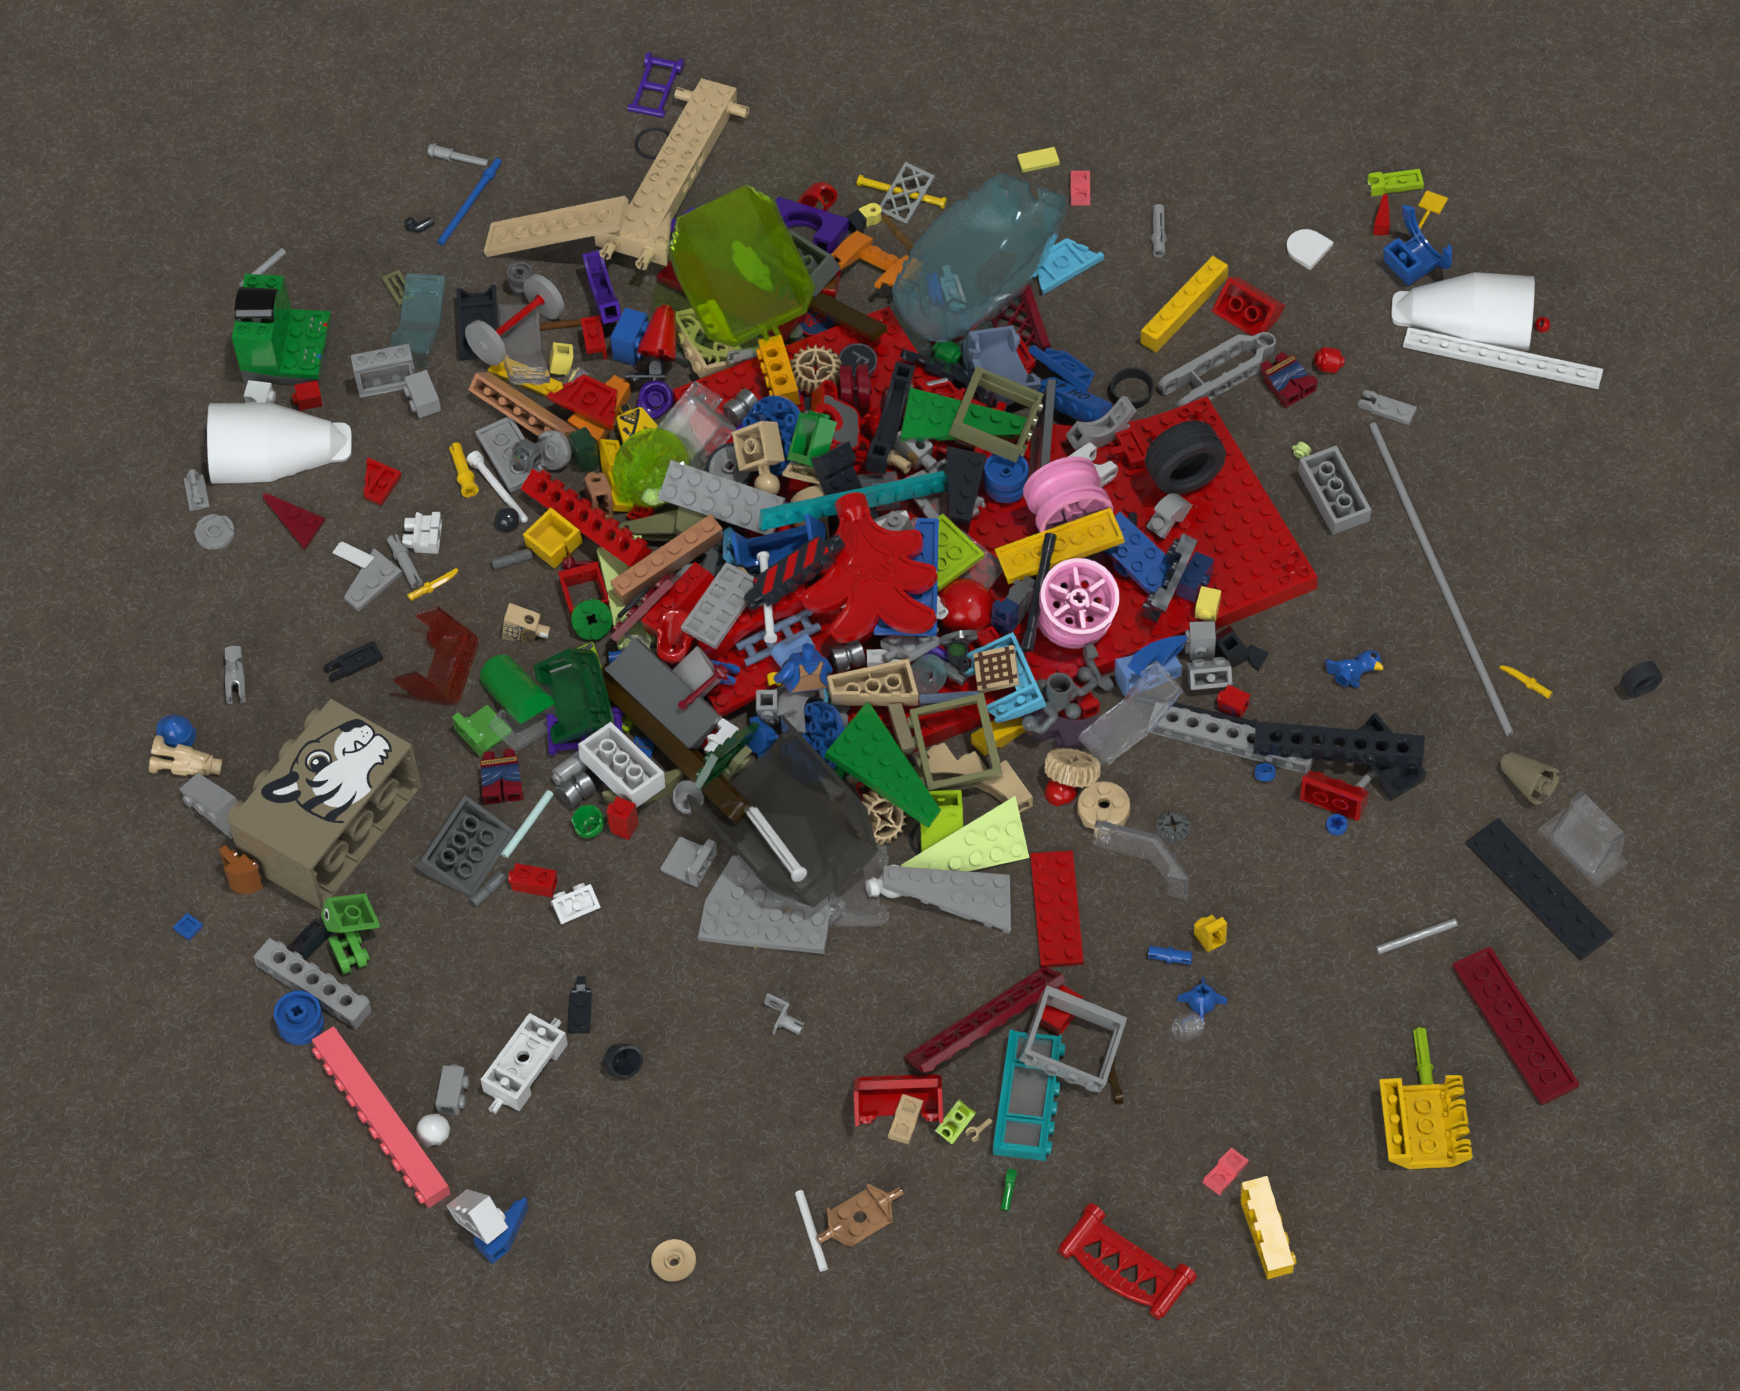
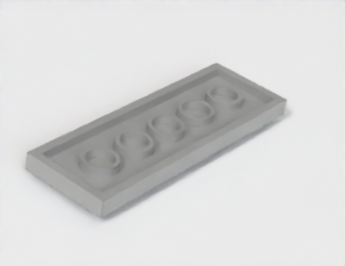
M672 460L670 461L658 499L705 515L711 514L714 518L764 535L774 533L776 528L767 530L759 528L760 509L783 505L786 500L783 497Z

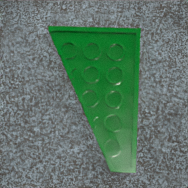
M866 702L826 751L824 757L929 828L941 812V809L871 704Z

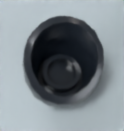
M613 1044L604 1054L605 1069L615 1077L626 1078L633 1076L640 1070L643 1064L641 1050L632 1044Z

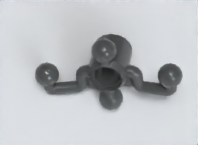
M1081 667L1077 671L1078 680L1087 683L1082 688L1075 685L1071 677L1065 673H1054L1047 680L1038 679L1036 683L1042 695H1045L1044 700L1047 704L1043 709L1049 717L1040 726L1036 717L1032 715L1024 717L1022 720L1024 730L1028 732L1033 731L1037 734L1045 733L1057 721L1058 712L1063 709L1068 718H1079L1081 707L1076 703L1070 702L1076 696L1086 695L1097 686V679L1093 676L1092 670L1088 667Z

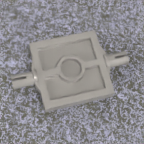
M889 635L881 640V648L888 651L882 654V660L888 662L893 658L909 659V662L940 645L939 637Z

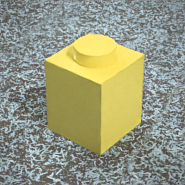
M553 342L549 359L550 373L569 375L573 360V345Z
M1201 586L1196 604L1195 618L1203 621H1216L1221 602V590Z

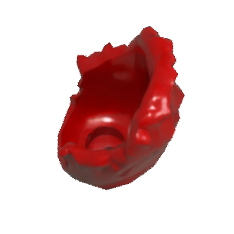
M672 608L669 611H664L659 623L656 624L658 635L656 654L663 662L674 665L680 663L687 655L695 638L683 632L681 626L691 612Z

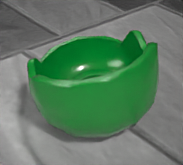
M591 804L578 808L571 818L576 833L582 838L587 839L596 837L601 833L605 824L604 817L599 808Z

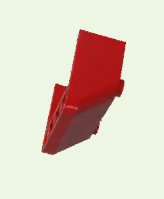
M939 1074L862 1076L855 1078V1126H860V1123H873L877 1116L895 1115L902 1094L923 1100L920 1114L921 1117L926 1118V1121L939 1120V1123H943L942 1076Z

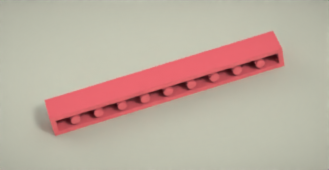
M333 1026L312 1039L314 1046L312 1052L317 1060L322 1059L324 1061L323 1067L329 1076L334 1075L336 1078L334 1083L339 1091L344 1090L347 1094L345 1098L351 1107L356 1106L359 1110L357 1115L361 1122L369 1124L370 1128L368 1130L374 1139L379 1138L382 1151L386 1156L388 1154L391 1155L393 1158L391 1163L396 1171L399 1172L401 1170L404 1173L403 1180L409 1188L414 1187L416 1190L414 1195L420 1204L425 1203L429 1208L450 1195L448 1184Z

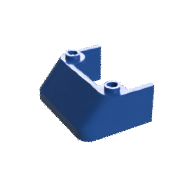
M806 514V525L751 539L733 532L731 536L736 565L750 570L751 573H759L760 561L757 560L759 552L769 553L768 567H771L814 537H822L825 541V524Z

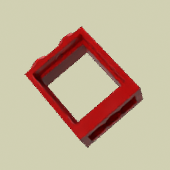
M597 562L558 572L559 582L570 618L574 607L567 587L596 580L602 598L600 601L609 608L608 604L610 601Z

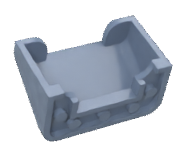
M1013 326L970 331L968 333L963 350V363L970 379H972L976 366L1033 390L1038 391L1041 387L1039 377L1035 374L1027 375L1016 350L1020 344V337L1015 332ZM977 386L976 388L981 403L988 405L989 408H996L999 401L1007 403L1006 407L1016 403L982 387Z

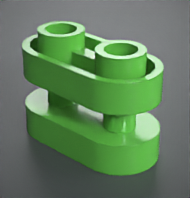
M358 931L344 932L345 939L340 941L336 935L328 938L343 975L351 972L350 965L357 963L360 969L367 966L366 961L370 960L366 949H361L359 945L362 943ZM349 946L353 955L346 958L343 948Z

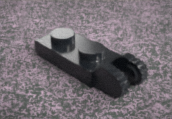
M371 641L338 656L337 659L324 665L323 669L326 673H329L341 667V669L331 673L329 676V680L333 683L382 661L383 656L375 642Z

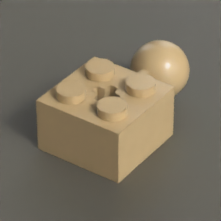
M760 421L733 431L732 436L739 471H759V476L754 482V488L777 495L780 489V482L775 475L770 473L769 467L785 461L778 423Z

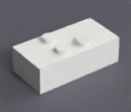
M608 723L578 744L580 760L620 798L635 803L636 807L665 788L664 772L613 723Z

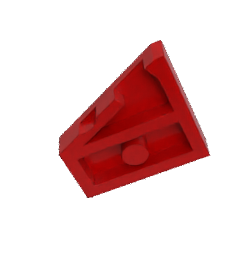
M367 458L364 498L382 506L402 477V473L399 470Z

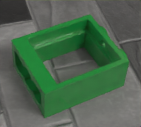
M809 410L808 414L800 412L787 460L813 466L810 458L829 451L837 422L829 420L830 416Z

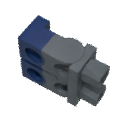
M1025 576L1022 581L1016 579L1013 582V586L1009 589L1008 596L1002 602L996 600L992 605L991 626L998 633L1004 636L1012 633L1024 618L1025 613H1030L1034 594L1033 590L1036 584L1035 580L1028 576Z

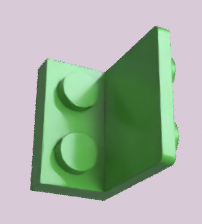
M488 705L469 718H464L459 712L452 716L455 731L479 756L512 734L511 729Z

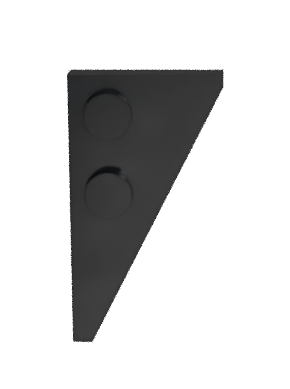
M902 349L899 355L911 363L917 362L927 365L925 370L939 377L947 378L951 383L955 380L960 381L966 390L971 380L963 370V367L958 363L950 364L942 358L936 357L934 359L906 349Z

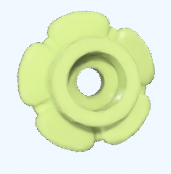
M1298 442L1296 446L1292 447L1294 456L1299 459L1309 456L1312 451L1303 442Z

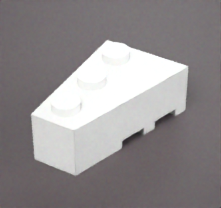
M466 1189L446 1205L457 1223L486 1244H489L508 1228L504 1221L506 1219L504 1213L499 1208H496L489 1195Z

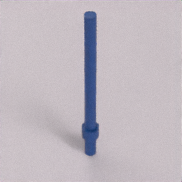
M495 158L490 167H487L482 173L483 177L437 241L438 244L444 246L489 180L492 181L496 175V170L502 163L499 158Z

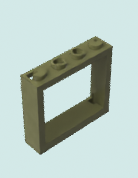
M976 366L948 435L1016 463L1019 455L1023 457L1028 446L1024 443L1025 441L1029 442L1033 431L1030 430V427L1035 428L1039 418L1035 415L1036 413H1041L1044 404L1040 402L1044 394ZM977 386L1031 408L1017 445L962 423Z
M984 693L910 709L911 716L907 717L909 728H914L915 736H912L915 749L919 748L920 756L916 757L919 769L923 768L925 776H922L921 780L925 787L928 788V791L949 790L1003 777ZM977 703L992 769L933 782L918 717Z

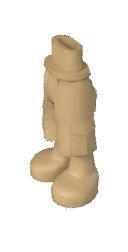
M155 736L151 750L153 755L149 762L150 773L155 774L161 769H171L172 774L188 776L199 773L210 777V774L220 776L221 759H216L214 755H209L178 744L175 748L165 745L162 736ZM155 755L174 757V761L165 760Z

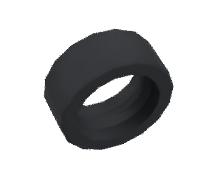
M1645 661L1630 668L1622 676L1620 682L1627 695L1631 698H1636L1654 690L1661 683L1663 677L1654 662Z

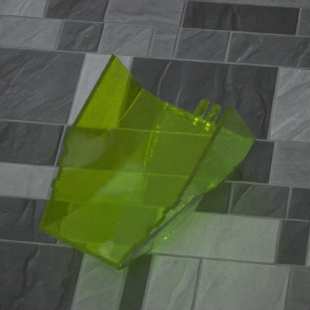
M746 184L677 217L674 226L676 231L672 233L674 239L670 240L671 246L668 247V253L675 274L707 339L731 347H736L761 334L764 340L768 341L770 339L767 331L773 330L774 334L778 336L781 334L778 326L806 313L816 287L774 198H769L767 194L763 196L761 191L757 192L754 187Z

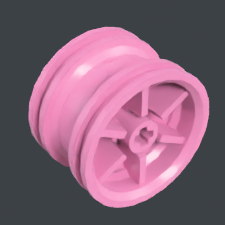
M1075 456L1058 459L1038 469L1026 481L1023 488V496L1030 511L1037 515L1036 526L1039 533L1110 507L1113 512V505L1107 492L1099 487L1101 478L1091 460Z
M1081 558L1065 560L1054 566L1048 572L1041 585L1039 593L1041 611L1038 627L1051 642L1065 648L1080 649L1089 642H1092V644L1098 642L1108 630L1119 605V590L1111 573L1097 562ZM1086 582L1089 585L1088 588L1083 589L1081 583ZM1062 583L1067 584L1068 589H1063L1060 587V585ZM1095 598H1100V599H1101V603L1098 604V603L1094 602L1093 600H1094ZM1053 602H1058L1060 608H1055ZM1086 617H1093V622H1087ZM1065 619L1073 621V623L1067 624Z

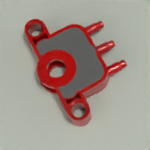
M828 379L824 380L812 392L811 411L829 415V420L837 422L829 450L837 447L839 443L849 441L855 457L867 461V454L858 450L860 444L865 446L869 444V440L860 435V429L867 431L869 427L861 420L860 414L855 407L837 399L838 389L834 382Z

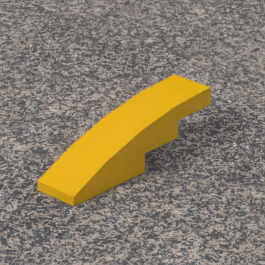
M600 439L599 450L602 472L611 488L613 511L630 512L634 506L629 495L631 485L626 475L629 467L619 441Z

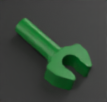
M1008 1168L1001 1210L1009 1211L1013 1189L1017 1179V1170Z

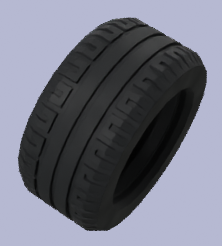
M1196 420L1186 421L1170 427L1154 439L1147 449L1145 466L1161 491L1180 495L1199 489L1210 482L1222 469L1226 450L1209 424Z

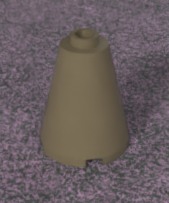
M1513 752L1505 754L1500 761L1501 770L1524 796L1535 805L1541 804L1542 801L1540 799L1545 794L1548 796L1552 795L1559 782L1557 772L1559 773V770L1554 766Z

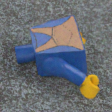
M806 643L802 646V652L792 653L789 656L788 662L779 673L772 672L767 675L768 684L771 686L776 683L777 686H781L783 682L789 693L827 689V676L832 673L833 668L827 658L822 657L819 651L815 650L813 644Z

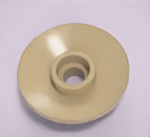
M677 1239L667 1240L658 1245L654 1250L651 1258L652 1268L664 1280L680 1281L688 1277L694 1270L696 1255L688 1243ZM673 1260L678 1261L676 1266H671L670 1263Z

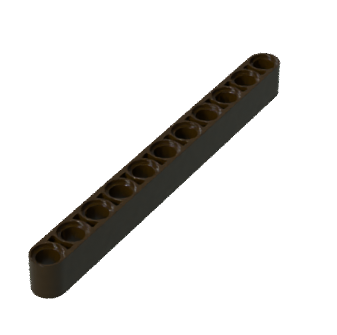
M604 663L601 670L608 697L695 784L697 780L695 777L696 773L706 764L704 761L705 757L697 749L688 748L605 670L610 664ZM722 774L701 790L727 817L735 822H739L751 806V803Z

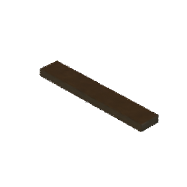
M802 290L794 296L796 302L872 341L888 331L885 324L822 292H819L814 297L805 290Z

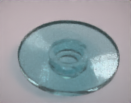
M925 654L918 657L911 666L919 694L937 693L943 687L947 678V669L940 657L933 654Z

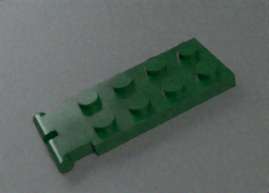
M752 721L750 726L743 728L741 731H736L731 738L728 737L722 745L719 744L714 751L711 750L704 759L706 762L705 766L701 767L695 775L697 780L694 786L697 789L702 790L726 771L732 759L745 746H749V742L760 726L759 723Z

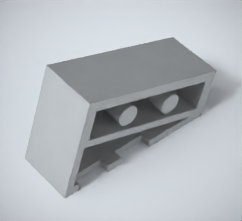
M197 773L180 788L183 794L182 800L187 806H193L201 815L205 816L232 839L233 836L227 817L230 809L237 802L236 797Z

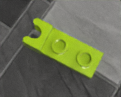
M1420 169L1384 174L1382 172L1368 174L1367 178L1368 185H1372L1370 194L1372 197L1387 193L1423 189L1424 187Z

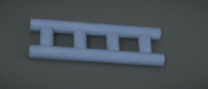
M805 609L774 624V633L782 630L786 639L776 644L765 642L768 648L756 653L753 644L761 640L765 641L766 629L736 643L739 651L745 649L749 655L748 658L744 659L747 667L770 656L772 649L778 644H788L804 633L810 636L822 630L819 623L811 624L808 617L813 615V612ZM801 621L805 629L793 634L789 626Z

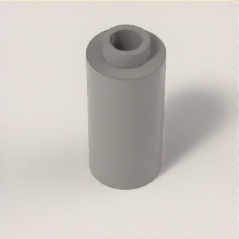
M578 750L552 769L553 774L551 777L557 785H560L565 780L570 781V777L579 770L585 772L589 767L580 760Z

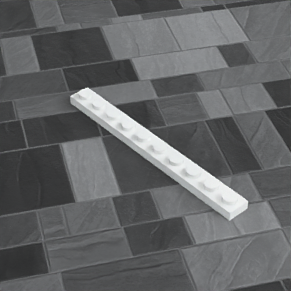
M1409 327L1403 347L1595 389H1599L1603 373L1601 368Z

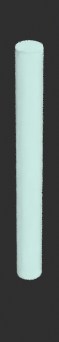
M547 790L501 853L502 856L509 858L553 797L554 794L550 790Z

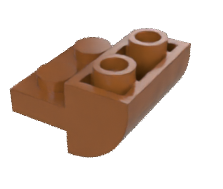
M226 845L219 849L229 886L234 892L252 894L263 888L261 883L263 878L258 871L260 868L253 858L250 860L245 854L239 857L234 849L230 850Z

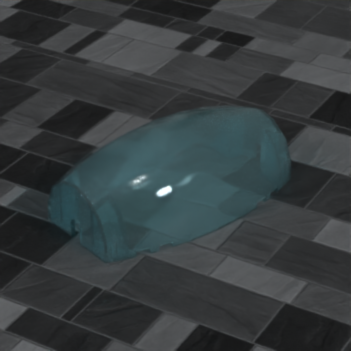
M1000 173L982 184L983 188L977 192L974 190L970 191L968 198L961 201L959 199L930 225L911 249L908 260H904L902 264L903 269L901 273H898L892 288L894 303L902 319L919 335L930 341L940 343L958 338L991 321L1007 309L1027 289L1043 267L1057 240L1068 211L1066 196L1039 187V200H1036L1031 196L1029 182ZM959 281L963 290L964 297L958 291L957 288Z

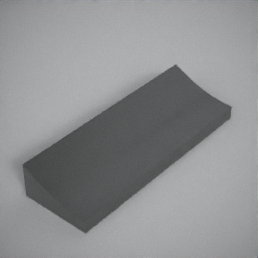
M1048 379L1040 402L1044 404L1040 414L1036 413L1035 415L1039 418L1035 428H1032L1028 479L1038 469L1050 463L1056 379Z
M633 638L625 650L605 668L618 683L688 748L699 749L722 718L700 695L692 704L688 705L687 710L682 711L678 707L679 701H684L694 690L638 638Z

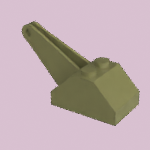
M679 506L677 510L623 522L619 527L622 529L623 527L628 528L634 532L633 536L641 535L644 540L670 542L708 515ZM714 518L723 530L732 524Z

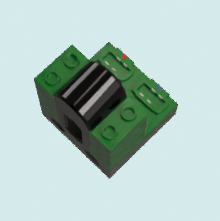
M245 274L243 285L238 289L235 298V324L232 333V341L243 383H247L250 380L267 382L272 385L294 386L318 381L319 387H321L333 328L331 312L292 309L284 276Z

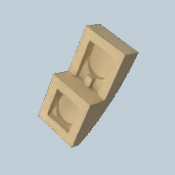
M902 1094L888 1134L889 1139L909 1144L920 1115L923 1100Z

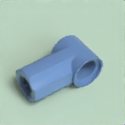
M804 633L788 644H778L772 649L771 655L782 669L792 653L802 652L803 644H813L808 634Z

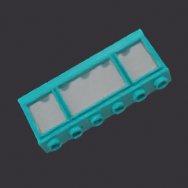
M1010 1029L993 1155L1046 1161L1047 1154H1051L1052 1141H1049V1134L1054 1135L1055 1121H1051L1052 1115L1057 1113L1058 1102H1054V1096L1059 1095L1060 1082H1057L1056 1075H1049L1042 1069L1029 1067L1024 1062L1019 1061L1028 1033ZM1036 1034L1031 1051L1059 1062L1060 1056L1064 1057L1065 1044L1062 1043V1035Z

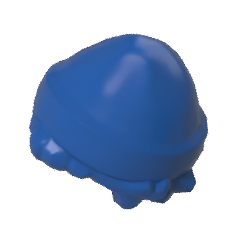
M171 714L163 717L157 724V735L164 738L165 745L175 748L178 744L192 747L194 744L196 729L193 728L187 718Z

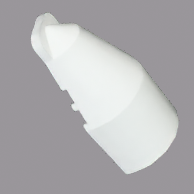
M1474 272L1415 287L1411 291H1399L1393 295L1391 319L1398 326L1413 327L1423 331L1512 350L1529 351L1534 308V276Z
M270 402L210 403L207 421V447L211 483L272 482L279 478L291 476L295 473L331 462H344L352 454L351 429L346 423H332L331 421Z

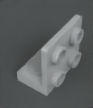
M679 837L663 863L661 872L698 887L717 856L716 842L708 839L705 845H699Z

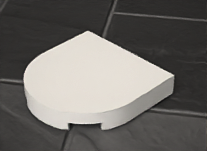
M1303 229L1290 235L1287 240V251L1294 261L1311 270L1331 249L1334 242L1316 231Z

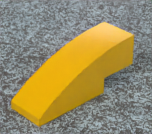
M1024 716L1000 723L991 722L996 748L999 747L1001 749L1026 731L1022 727ZM982 727L971 734V744L985 757L989 753Z

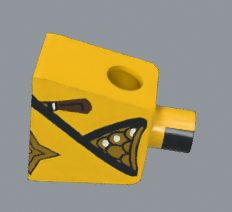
M628 404L620 407L619 412L621 415L616 417V422L624 450L627 452L631 450L634 444L651 438V432L659 430V427L642 407L633 410Z

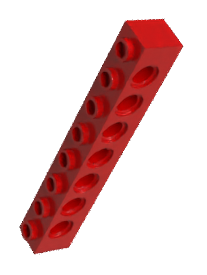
M532 469L520 488L546 508L555 510L579 529L580 532L629 567L634 566L653 551L646 546L648 544L647 541L640 537H633L634 532L626 527H623V529L619 527L620 522L612 517L606 518V513L597 507L595 509L592 508L593 503L585 498H578L579 493L570 488L568 490L565 489L564 486L566 484L556 478L555 480L551 479L552 474L544 469H541V471Z

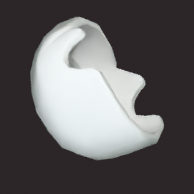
M429 1114L422 1117L418 1122L415 1136L417 1141L425 1147L439 1146L448 1138L450 1126L443 1116Z

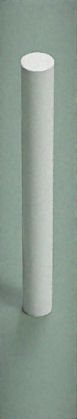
M799 1190L795 1192L796 1199L819 1271L822 1272L828 1270L821 1245L816 1238L817 1232L804 1191Z

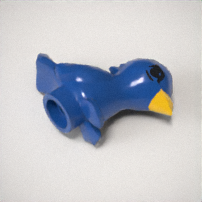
M1373 650L1364 651L1355 656L1354 659H1345L1337 662L1325 659L1324 662L1327 673L1335 674L1336 682L1344 687L1351 684L1353 688H1358L1360 685L1358 681H1360V677L1364 672L1383 670L1380 654Z

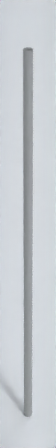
M1375 422L1369 425L1371 433L1505 735H1513L1512 727L1378 426Z

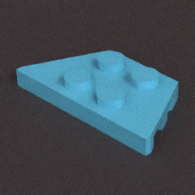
M1066 238L1036 255L1035 263L1041 293L1044 295L1104 260V254L1089 251V247L1077 244L1075 241Z

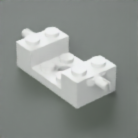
M529 1013L481 1078L483 1092L495 1099L488 1108L490 1112L496 1114L502 1104L520 1111L531 1096L530 1086L550 1058L556 1061L568 1045L566 1033L558 1029L562 1024L559 1019L554 1018L549 1024ZM526 1054L529 1056V1059L525 1062L518 1061L520 1055Z

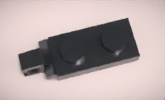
M577 976V988H571L568 1032L569 1034H590L592 992L591 988H586V976Z

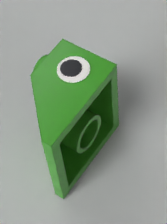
M366 893L326 898L321 917L328 931L343 933L379 928L380 926Z

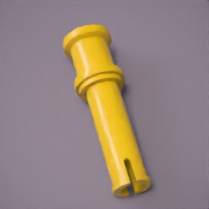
M453 443L452 446L450 445L449 450L457 469V482L462 487L461 494L466 498L475 496L479 492V488L474 482V473L468 468L462 445L460 443Z

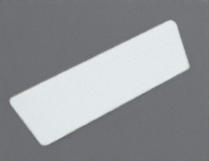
M344 542L339 543L332 552L362 568H366L374 559V556Z

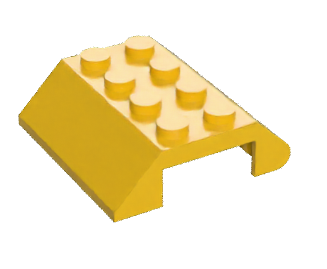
M1445 1076L1444 1084L1402 1086V1078L1379 1079L1388 1161L1407 1169L1454 1167L1473 1158L1471 1141L1469 1139L1456 1141L1470 1133L1467 1109L1465 1107L1466 1101L1463 1099L1452 1101L1465 1094L1462 1076Z

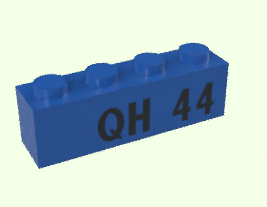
M1048 378L1056 379L1054 409L1081 422H1093L1102 418L1112 409V403L1058 378ZM1048 379L1040 381L1041 387L1038 392L1043 393Z

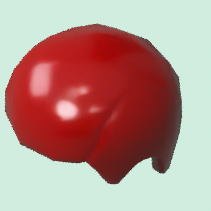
M1051 778L1045 786L1044 797L1048 803L1057 807L1063 804L1069 805L1076 798L1078 787L1074 788L1073 786L1059 784L1058 781H1053Z

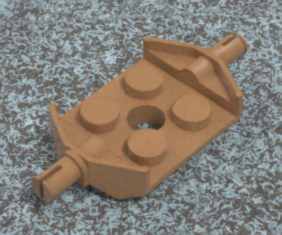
M867 1184V1189L832 1210L829 1207L827 1208L829 1227L826 1231L816 1235L817 1240L822 1244L832 1238L838 1240L843 1245L854 1246L893 1222L891 1205L893 1200L904 1195L903 1191L898 1186L891 1192L885 1193ZM862 1213L867 1218L864 1222L858 1223L854 1220L856 1214Z

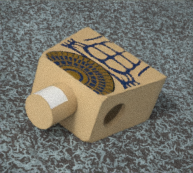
M509 603L503 623L502 639L534 644L536 636L548 639L551 627L539 624V613Z

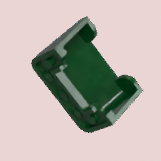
M568 648L533 666L536 680L542 685L549 686L552 699L555 702L554 707L559 723L552 725L550 729L553 744H562L594 734L610 722L614 724V716L599 659L594 651L590 649Z

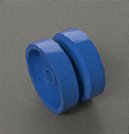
M992 454L986 460L983 486L989 498L996 502L1011 503L1023 497V488L1029 475L1028 463L1024 457L1019 455L1015 463Z
M292 991L281 997L274 1007V1019L279 1034L290 1044L305 1045L311 1043L312 1039L320 1035L324 1029L325 1020L319 1001L311 993Z

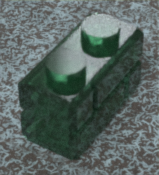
M583 427L569 435L572 458L582 472H591L600 464L597 442L591 436L587 427Z

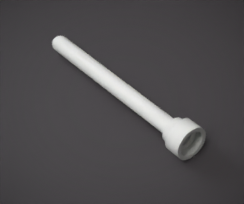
M479 451L470 453L466 458L467 463L482 473L505 503L519 513L520 521L526 523L528 517L485 466L484 457Z

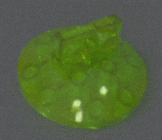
M659 428L644 429L630 436L619 448L613 464V479L619 493L626 500L640 507L652 508L668 503L658 499L671 460L690 466L689 454L685 445L671 432Z

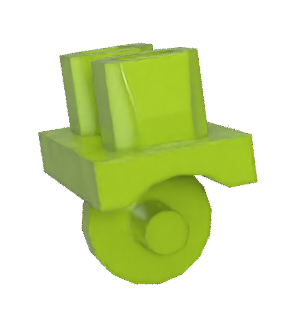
M959 1099L943 1119V1123H940L935 1131L953 1144L975 1116L976 1112Z

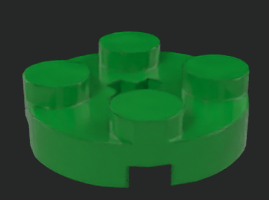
M592 598L581 601L572 610V627L580 637L587 640H598L610 630L612 613L608 606L598 599ZM595 614L596 623L587 624V615Z

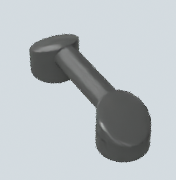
M1089 642L1083 647L1084 661L1097 679V685L1105 691H1111L1115 687L1108 674L1101 676L1093 660L1099 655L1092 642Z

